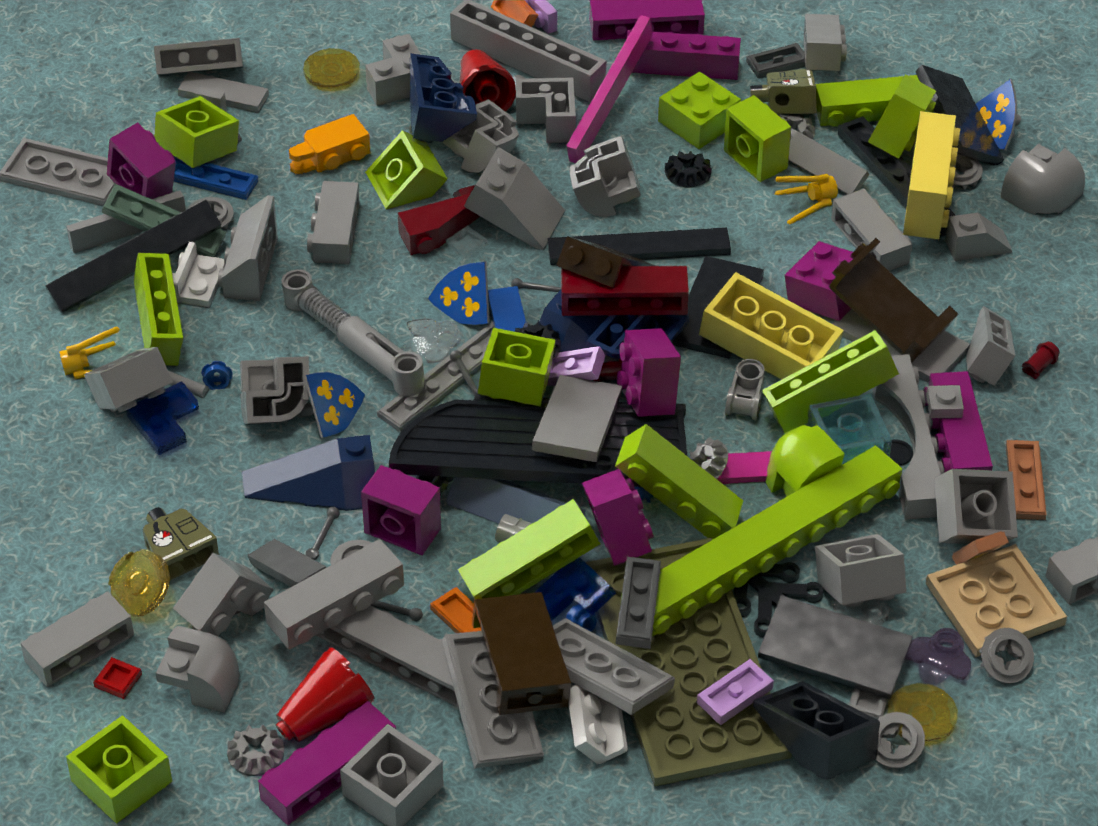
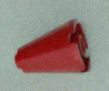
M481 50L468 51L462 57L460 84L464 87L463 94L471 96L475 101V105L489 99L506 112L516 98L515 81L512 75Z
M330 647L327 651H324L276 714L279 722L275 726L286 740L290 741L294 738L297 742H300L344 719L349 711L358 709L367 701L370 703L374 701V695L359 673L355 675L348 667L350 662L334 648Z

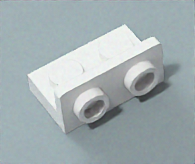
M189 242L185 252H181L179 255L176 273H172L177 303L210 307L218 288L219 270L225 268L224 259L197 255L196 243Z
M577 684L572 686L569 696V710L575 748L596 764H602L625 753L628 748L622 709L602 698L598 699L595 694L588 692Z

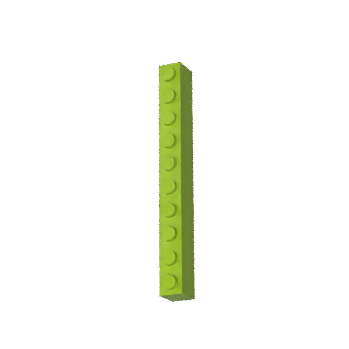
M875 445L661 569L652 636L664 633L674 623L683 618L691 617L706 604L718 601L723 594L733 588L742 587L750 578L760 572L769 571L775 563L786 557L794 556L802 547L811 542L819 541L826 533L836 527H843L851 518L860 513L868 512L883 499L892 498L900 488L903 469Z

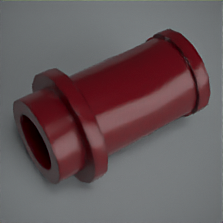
M1049 341L1040 343L1036 347V352L1022 364V371L1037 379L1050 364H1055L1058 361L1060 354L1058 347Z
M621 359L603 362L599 378L593 381L617 380V373L622 370Z

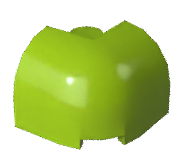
M801 425L785 433L775 444L767 467L766 484L771 493L783 489L786 496H789L841 466L845 453L818 425L813 427Z

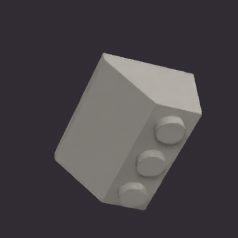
M266 196L242 213L237 227H232L231 248H226L224 255L225 268L220 269L218 274V286L223 287L224 298L260 301L278 239L274 196Z

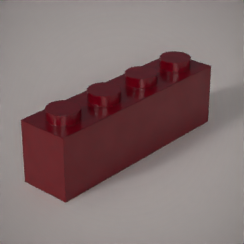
M622 266L614 288L561 268L562 316L688 315L689 288L687 266Z

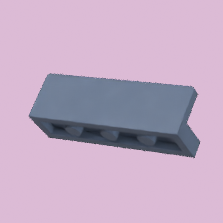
M454 477L446 501L448 505L498 524L504 514L534 523L554 511L557 507L566 504L564 501L507 480ZM580 508V510L582 511L583 515H585L586 510L583 509V508Z

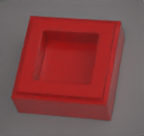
M111 657L93 684L95 688L125 699L142 675V670Z

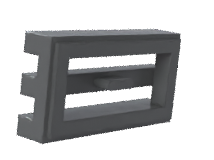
M794 43L746 56V62L751 66L752 71L756 73V77L759 79L766 77L768 73L804 67L805 57L800 45ZM795 52L797 53L795 55L783 58L784 55L792 54ZM773 59V61H769V62H766V63L758 64V62H762V61H765V60Z

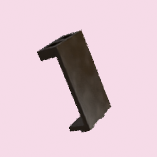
M567 236L556 266L614 288L622 266L656 265L600 244Z
M875 238L867 246L864 243L860 244L850 255L853 260L849 263L843 260L832 272L835 278L828 287L868 325L876 330L901 355L909 354L912 363L947 329L958 316V313L949 306L937 316L871 255L880 243Z
M542 592L474 599L472 626L473 628H481L498 683L496 706L499 715L568 707L571 680Z

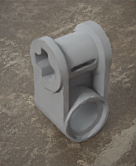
M745 359L738 363L732 386L728 391L725 415L737 413L751 416L752 420H757L764 385V366L758 360Z

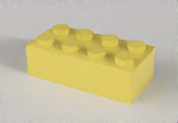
M920 111L903 230L904 235L939 239L941 227L947 228L950 210H945L944 207L949 208L951 206L952 186L956 169L954 166L956 165L958 148L952 146H958L960 128H955V115Z
M735 272L704 310L699 335L743 359L758 360L763 364L765 371L782 380L837 351L844 330Z

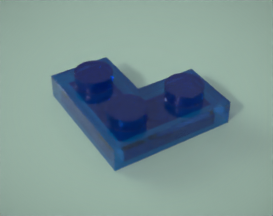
M182 381L166 388V392L150 399L145 398L137 402L136 406L126 410L127 417L158 455L187 442L186 433L175 420L199 409L198 400Z
M580 557L559 569L534 592H542L551 621L561 614L573 601L592 617L617 594L611 585Z

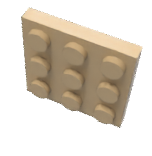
M1016 544L927 575V587L975 657L981 656L979 650L983 646L984 638L997 629L1012 628L1024 634L1028 639L1066 624V614Z

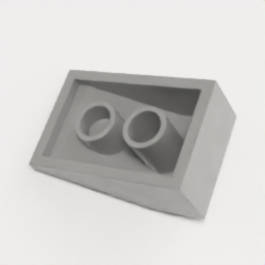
M500 147L497 148L464 204V207L540 250L544 249L548 238L552 235L565 211L525 162Z

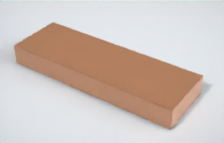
M1007 440L1008 471L1013 472L1016 519L1046 520L1047 514L1039 441Z

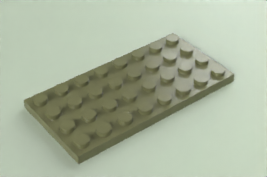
M712 538L652 549V552L636 558L661 561V570L710 542ZM611 557L582 563V572L605 640L675 678L674 686L671 690L632 715L630 714L654 787L791 758L792 754L755 710L753 703L722 725L717 723L697 704V695L749 659L761 668L732 590L723 594L718 601L701 607L691 617L683 618L674 623L664 633L652 636L650 649L617 645L615 642L626 561L614 566Z

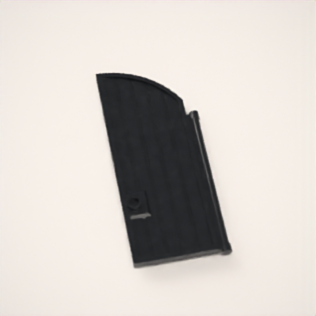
M475 393L474 400L455 399L440 404L410 422L393 444L388 468L399 470L406 475L582 484L585 481L617 470L618 468L615 465L625 437L645 424L687 456L683 417L685 416L686 405L676 404L675 414L638 416L633 407L627 402H619L597 462L532 450L534 436L550 398H543L541 406L501 398L493 399L489 396ZM621 471L625 479L629 478L625 473ZM632 480L634 487H641L634 480Z

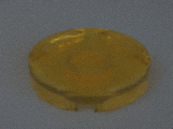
M328 48L311 54L304 62L303 73L306 82L316 86L317 89L322 91H338L351 86V83L355 80L357 81L360 74V63L357 57L349 51Z
M139 549L140 551L135 553L129 552L125 554L115 564L109 576L108 585L111 586V595L131 617L144 616L154 611L163 601L169 588L170 573L167 563L161 556L147 549Z
M916 683L906 685L893 694L888 703L887 714L902 712L914 717L924 730L925 746L941 743L954 731L958 710L954 700L944 690L930 684Z

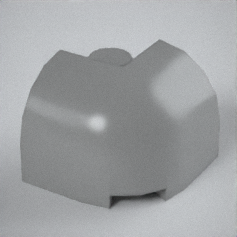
M489 99L476 104L477 119L443 141L456 155L464 158L461 168L468 172H481L485 170L498 147L511 153L519 137L515 127L517 121Z
M622 135L583 150L585 156L576 164L570 165L572 187L578 202L585 211L594 216L616 215L614 205L626 203L641 196L636 171Z
M1037 144L1029 152L1022 150L1015 158L1004 178L1001 198L1034 215L1036 213L1050 214L1056 212L1059 214L1083 195L1085 173L1075 155L1066 148L1057 154Z
M309 356L240 361L242 392L240 399L242 417L245 424L279 423L292 419L302 411L309 399L304 379L305 375H309Z
M182 626L175 627L168 636L169 647L156 671L157 682L190 690L192 705L225 713L237 688L240 676L235 653L227 641L220 637Z

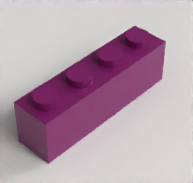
M590 0L589 20L593 40L627 39L628 30L633 29L641 15L651 19L652 32L704 34L705 14L702 0Z
M628 30L627 38L632 30ZM652 32L653 36L632 73L692 77L696 73L701 72L709 78L738 80L741 38Z
M968 371L930 373L929 386L960 385L964 408L962 418H931V429L937 430V434H935L938 448L937 453H942L943 455L941 461L944 473L951 469L992 471L993 465ZM924 387L925 406H928L927 387Z
M367 701L358 709L349 711L344 719L333 727L323 730L307 746L295 750L289 759L282 764L266 771L262 778L258 780L260 799L285 824H291L342 786L340 769L387 724L395 729L396 726Z

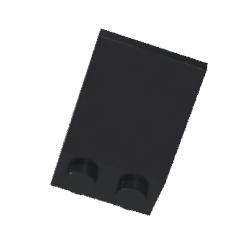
M804 681L753 701L755 710L798 763L815 773L819 778L833 779L849 770L859 768L861 765L871 762L877 757L880 721Z

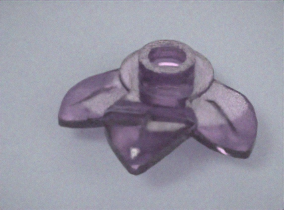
M951 628L940 629L932 637H917L913 639L906 657L909 661L919 663V676L925 685L939 684L946 680L949 675L964 680L971 670V660L963 652L964 642L960 634ZM942 644H949L952 647H944Z

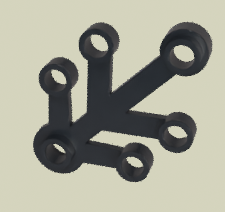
M786 562L774 564L769 571L760 572L750 578L742 587H735L734 598L737 604L746 606L745 609H739L741 616L745 617L751 611V602L747 598L748 583L758 591V618L754 622V632L757 636L764 638L767 630H763L758 626L761 624L769 626L772 604L776 607L781 595L785 597H802L808 602L816 603L823 598L824 590L822 585L817 582H809L807 584L793 583L799 578L800 568L795 563ZM792 570L795 574L787 575L784 571ZM762 576L780 577L781 580L787 583L768 582ZM816 590L819 593L816 595H811L807 591Z

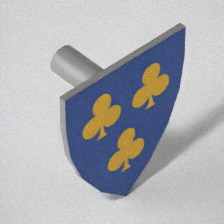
M1011 79L976 103L998 148L1003 150L1007 149L1011 138L1015 136V125H1018L1021 121V116L1017 114L1016 93Z
M487 262L466 264L449 272L436 285L428 299L435 307L458 323L470 325L489 324Z
M330 372L305 375L304 379L311 402L305 404L300 414L302 416L315 415L321 438L335 435L345 430L361 406L365 394L353 382L341 375Z

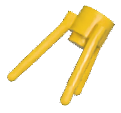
M828 174L818 176H777L775 178L776 182H811L805 186L778 190L775 192V195L808 192L811 200L818 201L815 205L787 221L788 224H793L823 207L831 206V199L836 198L838 194L836 181L833 176Z
M113 327L78 344L67 346L66 350L59 351L65 375L73 374L76 380L84 378V374L92 371L84 370V367L89 366L87 356L113 347L116 343L111 341L88 349L85 348L118 333L119 327Z

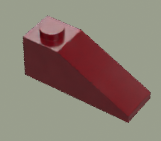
M471 193L398 212V231L410 255L418 253L427 254L433 249L440 248L480 217L464 207Z

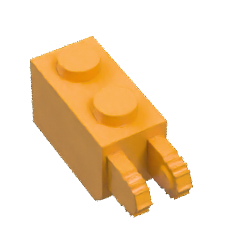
M354 114L307 130L304 134V142L289 149V159L293 160L290 163V171L296 175L316 169L319 173L327 169L334 170L339 165L352 160H361L366 155L371 154L369 133Z

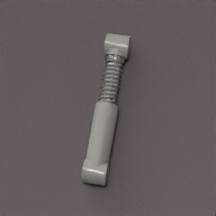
M296 269L283 275L281 282L287 308L293 311L307 312L335 333L342 344L394 383V390L398 394L414 396L424 390L423 361L419 354L403 351L358 316H351L333 303V301L329 300V298H326L312 284V277L309 272Z

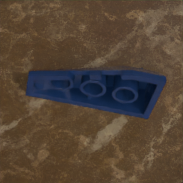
M410 53L412 136L426 143L433 141L443 142L477 119L475 101L471 96L463 94L464 87L460 83H454L451 79V71L439 57Z
M370 435L337 438L242 471L244 496L250 499L281 503L285 501L304 503L305 506L316 507V505L336 507L338 510L344 511L362 509L361 491L375 473Z

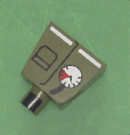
M798 69L766 74L767 85L750 86V97L755 95L760 101L768 102V106L776 114L817 113L816 84L812 70Z
M157 507L147 514L146 520L149 524L145 525L142 529L145 547L163 584L205 564L212 553L219 555L216 536L186 509H178L167 515L162 508Z

